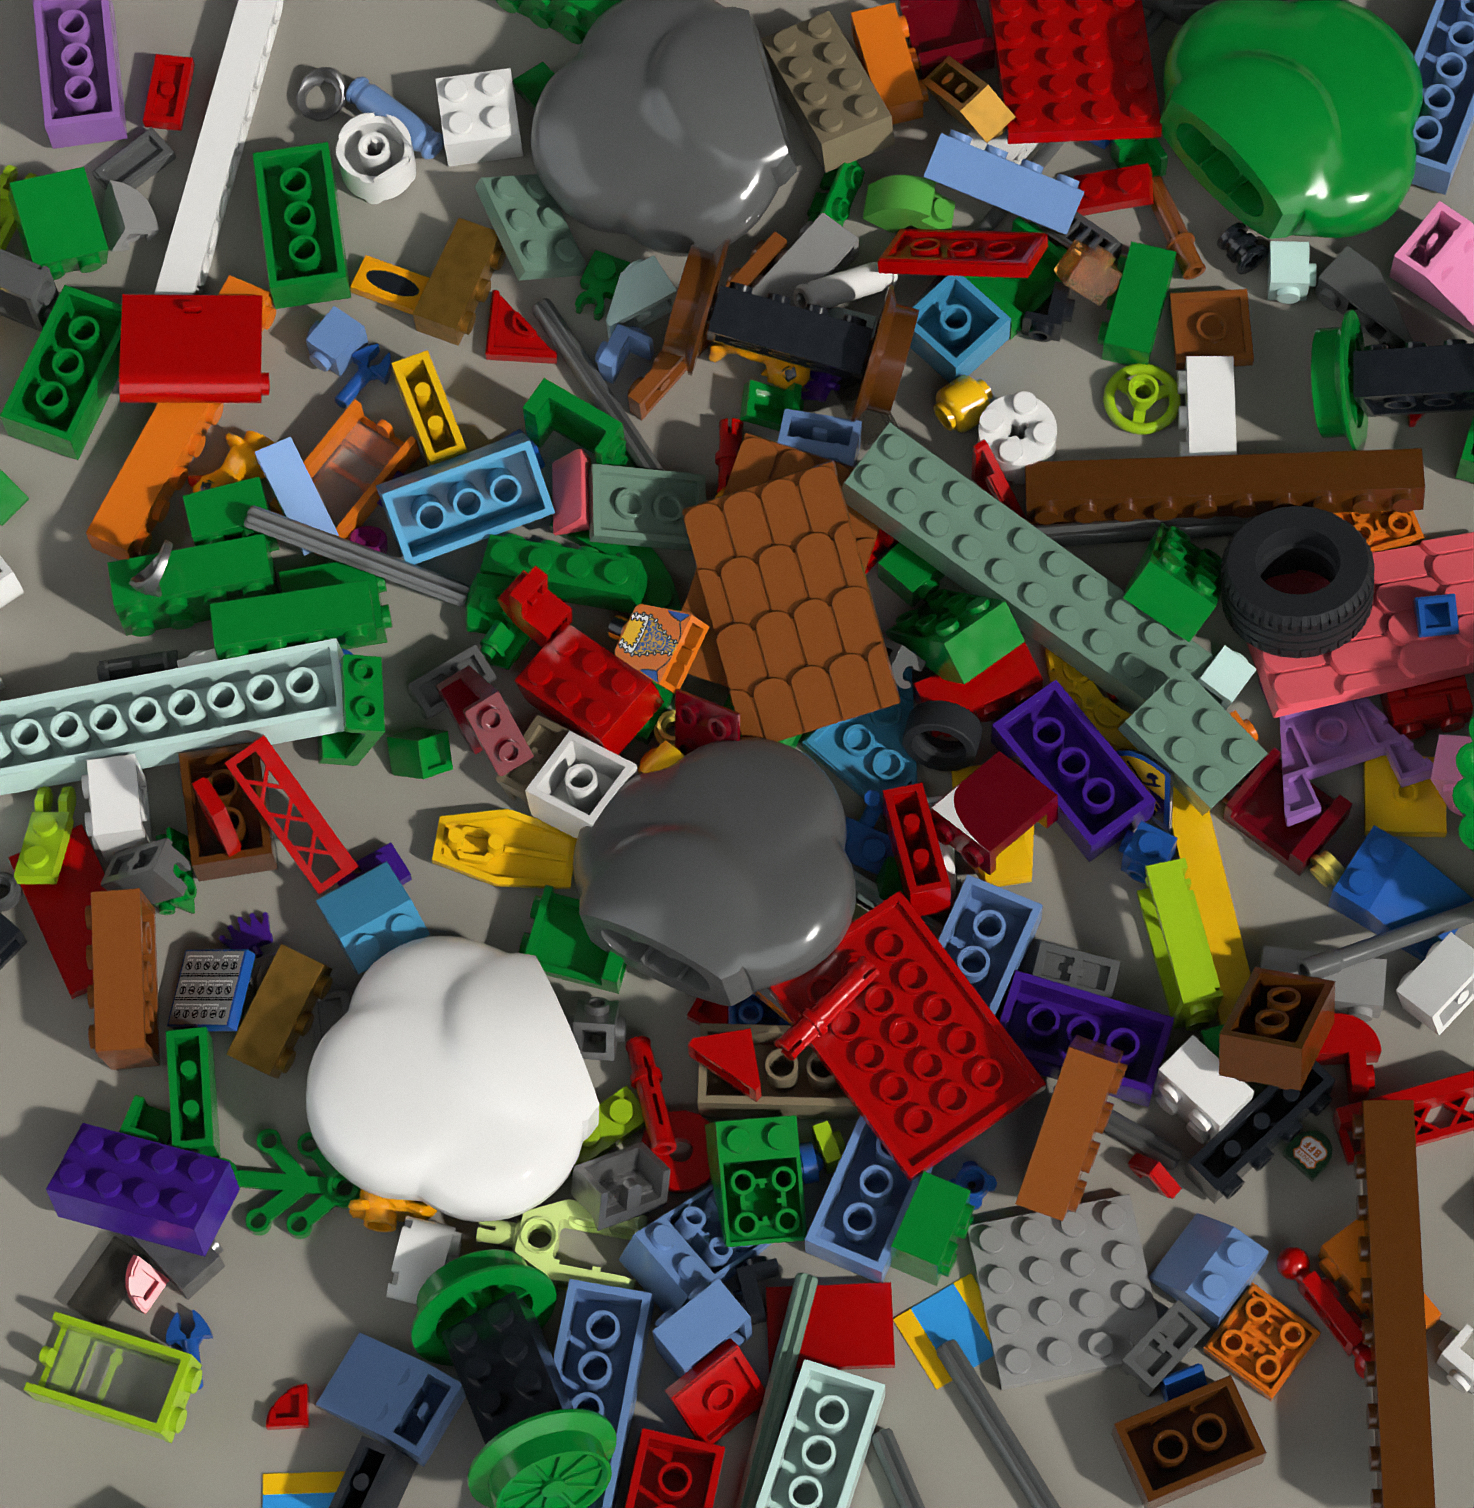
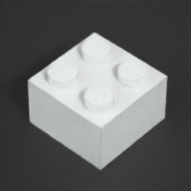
M511 68L435 79L448 167L523 156Z
M569 731L525 790L531 816L577 839L580 829L585 826L592 827L617 791L629 778L638 774L637 765ZM601 799V801L598 803V805L595 807L592 813L588 815V813L594 807V805Z
M129 754L87 760L88 774L81 776L84 798L89 799L91 812L85 813V826L88 837L92 836L94 849H100L105 861L111 862L115 852L153 842L148 784L136 755Z
M1192 1035L1158 1069L1154 1093L1157 1095L1155 1099L1159 1106L1170 1115L1178 1114L1187 1123V1131L1198 1142L1203 1144L1205 1141L1209 1142L1252 1102L1254 1090L1245 1082L1238 1081L1235 1078L1219 1076V1058Z

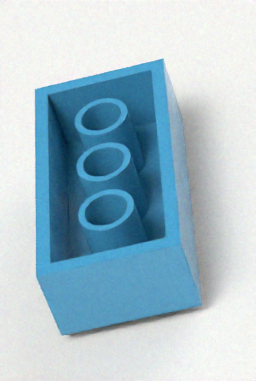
M523 432L376 485L401 558L414 565L489 538L490 534L497 535L555 513L531 441Z

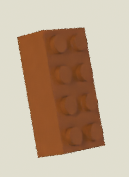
M140 888L91 892V905H87L85 908L86 926L88 930H92V945H87L86 947L87 966L89 970L93 969V984L87 987L88 1005L90 1009H94V1024L89 1025L88 1028L90 1048L95 1049L98 1057L111 1070L160 1066L155 908Z
M1076 1035L1068 1048L1015 1203L1016 1205L1061 1221L1064 1220L1068 1210L1076 1213L1087 1185V1181L1080 1179L1082 1172H1090L1101 1144L1094 1141L1096 1132L1103 1134L1114 1107L1113 1103L1107 1102L1110 1093L1117 1094L1128 1066L1121 1063L1124 1051Z

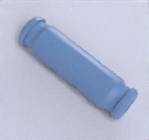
M357 77L352 81L345 94L347 102L355 104L362 113H374L375 116L385 117L388 114L399 119L409 131L413 150L420 152L424 159H433L441 151L444 145L442 133L435 132L431 125L377 85L370 84L366 77Z

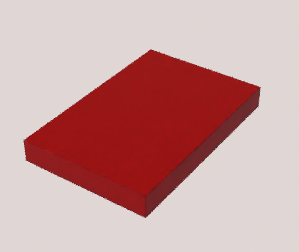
M891 1282L817 1285L795 1372L801 1371L804 1359L838 1370L895 1368ZM793 1286L766 1287L769 1373L771 1372Z

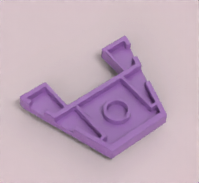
M1367 697L1279 717L1284 812L1287 827L1321 816V805L1309 780L1386 755L1401 788L1431 778L1433 762L1428 757L1424 759L1414 749V744L1404 734L1400 735L1388 723V718Z

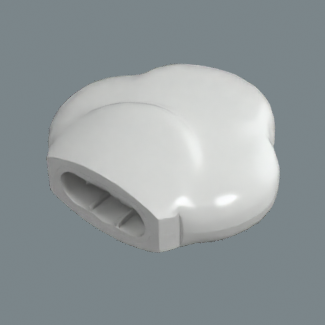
M432 936L416 939L396 947L374 962L358 983L348 1012L328 1030L319 1042L308 1071L306 1112L312 1137L326 1160L341 1175L357 1187L373 1195L388 1199L421 1201L439 1212L464 1221L484 1222L508 1219L523 1214L541 1204L568 1178L579 1157L583 1141L588 1139L599 1123V1102L584 1060L557 996L536 956L523 953H508L490 945L463 937Z

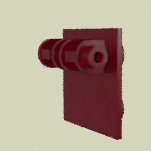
M676 689L675 748L682 754L687 755L698 747L714 741L740 740V713L683 690Z

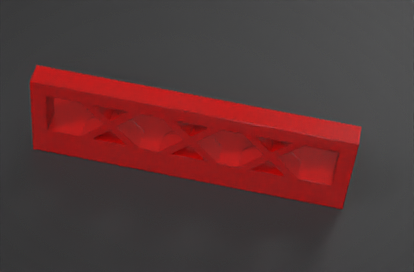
M262 734L252 741L249 746L224 763L319 895L359 867L265 735ZM256 752L265 764L263 782L245 779L236 765ZM269 771L276 779L278 784L267 782ZM250 784L262 786L260 798ZM266 787L282 789L289 798L286 814L269 812L265 807ZM293 804L302 817L291 815ZM273 817L285 819L284 830L281 829ZM290 820L306 822L312 830L310 847L293 845L288 839ZM316 837L326 850L315 848ZM297 850L309 852L307 864ZM314 853L330 855L340 870L320 883L311 870Z
M1474 1070L1368 1099L1414 1100V1114L1424 1111L1421 1118L1414 1115L1415 1125H1417L1415 1128L1416 1147L1474 1131V1114L1464 1110L1469 1099L1474 1097ZM1463 1100L1460 1107L1452 1104L1454 1102ZM1362 1101L1336 1108L1332 1119L1348 1166L1354 1164L1355 1154H1361V1151L1354 1153L1347 1132L1352 1131V1115L1359 1114ZM1440 1106L1456 1114L1451 1125L1441 1129L1425 1121L1429 1111ZM1460 1117L1468 1120L1457 1124ZM1420 1128L1428 1131L1427 1133L1417 1135Z

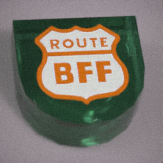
M1309 1130L1296 1136L1282 1151V1156L1313 1182L1330 1163L1333 1148L1326 1135L1319 1131Z

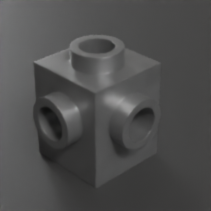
M591 997L586 1000L578 999L576 1013L568 1014L567 1021L582 1058L614 1061L617 1043L625 1042L626 1017H619V1001H608L602 997Z

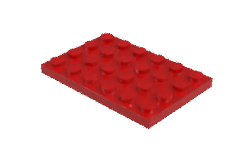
M989 0L1001 98L1015 116L1007 124L1006 136L1008 144L1161 138L1162 124L1160 123V110L1142 0Z
M900 890L852 922L839 946L820 964L805 974L771 986L768 990L794 1024L799 1019L798 1013L803 1008L809 1009L860 956L866 957L874 964L871 970L874 968L879 970L880 975L827 1026L828 1032L823 1037L817 1036L809 1045L911 1182L923 1174L924 1171L926 1172L1045 1090L1046 1083Z

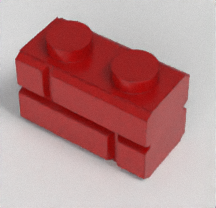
M1465 675L1380 694L1388 723L1400 735L1404 734L1408 739L1419 738L1426 734V730L1441 728L1443 732L1460 730L1465 727V723L1470 722L1473 713V705L1469 690L1467 689Z

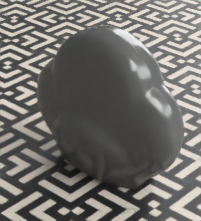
M621 0L596 19L583 39L578 54L548 81L541 92L533 117L530 136L533 164L542 185L560 208L576 221L591 229L629 235L641 245L668 256L686 257L689 254L691 245L715 251L726 238L730 239V244L734 243L755 226L769 207L779 187L786 184L797 172L783 112L756 24L749 10L725 7L715 0Z
M740 737L739 741H714L698 747L665 769L633 775L609 801L592 827L585 826L580 829L575 844L573 870L576 887L580 895L579 915L590 941L607 953L609 951L623 958L624 963L659 982L686 994L725 1006H733L755 992L797 978L810 971L839 946L851 924L856 905L855 875L851 862L845 853L846 815L835 786L825 772L807 754L789 745L760 737ZM601 799L594 805V807L590 810L588 815L592 813V811L595 809V807L598 805Z

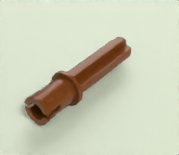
M1159 175L1152 177L1154 204L1150 206L1167 240L1165 247L1167 250L1176 252V261L1183 278L1186 280L1194 279L1206 270L1193 244L1195 237L1193 233L1187 231L1163 178Z

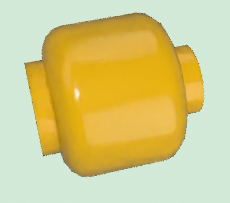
M961 375L937 391L936 404L933 406V410L940 423L947 430L952 431L954 429L964 433L979 424L980 416L987 406L991 404L990 399L993 398V394L984 380L978 379L976 381L971 376Z

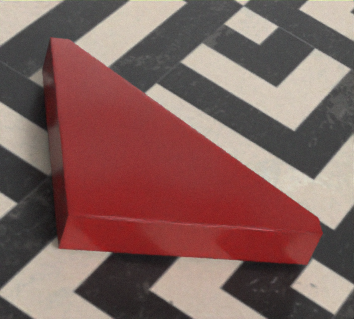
M492 290L485 353L486 360L557 364V353L538 336L537 331L518 311L516 312L498 290Z
M985 439L981 440L973 446L971 478L980 488L1027 521L992 450Z

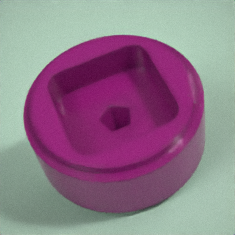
M362 526L353 530L348 537V540L387 554V535L378 527Z

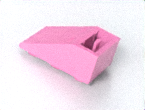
M1439 201L1394 255L1389 277L1474 333V224Z

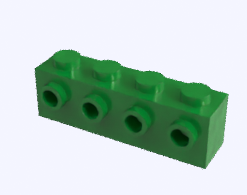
M511 533L504 534V536L490 534L480 568L482 574L516 579L523 570L529 573L536 565L548 575V590L563 602L631 614L637 605L643 603L649 581L641 560L634 555L623 552L617 553L616 556L609 555L588 546H580L578 549L568 548L552 540H542L541 543L527 541L523 537Z
M368 580L210 604L214 647L219 660L334 638L337 639L339 645L351 647L362 646L368 643V641L378 640L373 598Z

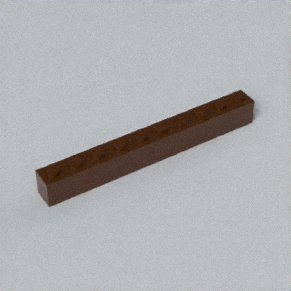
M1422 448L1039 461L1025 466L1027 522L1043 525L1055 522L1076 521L1080 523L1106 520L1130 522L1135 519L1168 521L1174 518L1196 517L1198 519H1210L1224 516L1249 518L1277 508L1291 506L1315 507L1331 513L1356 512L1368 514L1373 511L1406 513L1413 510H1423L1425 496Z
M1363 1100L1359 1114L1352 1115L1353 1139H1360L1361 1154H1355L1354 1175L1355 1180H1362L1363 1195H1357L1356 1216L1357 1221H1364L1365 1236H1359L1358 1257L1359 1262H1366L1367 1278L1360 1279L1361 1303H1368L1369 1319H1363L1362 1340L1363 1345H1370L1371 1361H1365L1364 1381L1365 1387H1372L1373 1403H1367L1366 1422L1367 1429H1374L1375 1446H1369L1368 1464L1370 1472H1377V1489H1371L1370 1505L1371 1508H1436L1414 1100Z

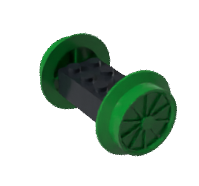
M1347 310L1340 327L1317 328L1313 336L1311 385L1314 413L1322 438L1346 437L1354 451L1363 450L1367 438L1368 417L1474 410V343H1468L1464 339H1449L1444 341L1443 345L1428 346L1425 342H1408L1404 344V348L1388 349V346L1381 344L1365 346L1359 318L1354 310Z
M499 1249L477 1251L456 1258L436 1270L425 1281L417 1296L416 1305L418 1312L411 1326L412 1344L417 1353L424 1359L435 1364L455 1367L485 1443V1446L472 1461L467 1475L468 1488L476 1501L490 1508H587L602 1495L611 1480L612 1470L609 1461L616 1447L617 1438L611 1422L603 1415L589 1410L574 1409L541 1331L542 1327L551 1317L556 1305L557 1294L552 1280L539 1269L527 1266L524 1259L516 1253Z

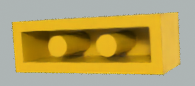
M428 350L392 362L396 385L428 467L467 453V448Z

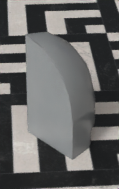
M110 180L103 202L105 233L111 252L126 251L130 249V242L137 241L144 236L146 241H149L160 229L152 207L140 192L125 183Z

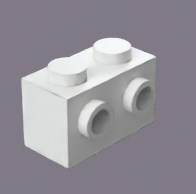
M1452 932L1443 941L1436 942L1429 949L1426 959L1415 970L1407 972L1396 989L1403 1009L1438 1035L1474 999V949Z

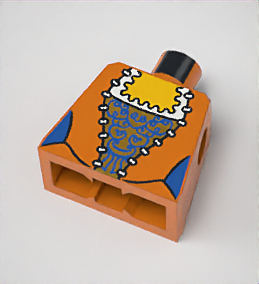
M639 604L634 608L630 619L620 615L615 616L609 624L608 635L619 641L615 648V655L676 695V689L681 688L710 626L686 612Z

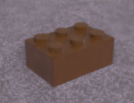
M251 742L178 753L191 864L199 882L278 869L273 830L224 764L249 746ZM256 752L236 765L245 779L263 782L265 764ZM202 777L208 778L225 805L242 846L241 851L231 857H228L210 828L192 786V783ZM250 784L260 798L262 786ZM266 787L264 805L271 812L268 787Z
M1255 967L1220 1032L1219 1076L1235 1078L1242 1082L1251 1081L1273 1085L1280 1089L1301 1091L1334 1024L1335 981Z
M1231 1375L1114 1423L1111 1433L1144 1508L1160 1507L1260 1465L1266 1456V1450Z

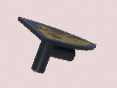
M1134 749L1117 750L1116 753L1156 800L1154 814L1151 819L1168 833L1172 832L1174 773L1146 753Z

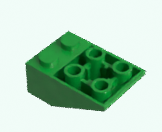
M1161 523L1132 574L1123 598L1187 642H1190L1217 606L1221 591L1222 558L1208 548L1202 550L1191 543L1190 537L1181 529L1175 526L1169 528Z
M940 589L931 593L925 599V604L916 610H910L898 616L895 620L896 624L885 631L887 637L892 641L905 646L926 661L925 666L943 680L966 684L1025 642L1006 601L947 589Z
M797 1116L718 1121L706 1124L708 1165L725 1248L805 1241L807 1225Z

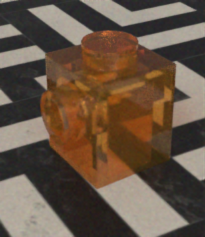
M1077 239L1074 240L1054 268V272L1065 286L1099 306L1106 297L1111 296L1115 292L1119 279L1122 276V273L1113 263L1116 260L1114 255L1099 245L1092 249Z

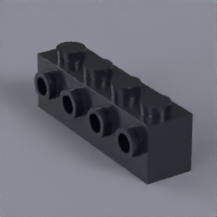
M1315 1060L1301 1091L1280 1089L1269 1085L1188 1161L1185 1176L1214 1204L1222 1196L1227 1200L1230 1199L1245 1184L1242 1177L1252 1168L1257 1172L1260 1171L1273 1158L1275 1154L1271 1150L1281 1140L1288 1144L1301 1132L1304 1126L1300 1122L1310 1113L1318 1116L1328 1107L1333 1100L1330 1094L1335 1079Z

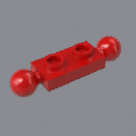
M1298 1247L1285 1248L1279 1253L1276 1260L1278 1272L1288 1280H1296L1299 1284V1293L1349 1357L1352 1354L1354 1355L1355 1371L1364 1379L1365 1361H1371L1370 1347L1363 1345L1361 1319L1352 1310L1347 1313L1337 1300L1340 1298L1338 1290L1327 1277L1321 1279L1315 1270L1313 1272L1309 1271L1310 1260L1304 1250Z

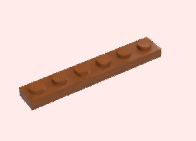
M774 231L766 241H759L752 250L748 262L742 268L737 267L731 272L726 281V287H729L730 282L751 286L759 275L763 274L765 276L773 267L774 260L780 251L787 247V239ZM709 323L706 328V332L698 357L713 342L711 340H707V333L710 325ZM663 351L656 356L652 365L653 368L645 377H638L628 390L630 413L641 421L648 415L687 371L684 357Z

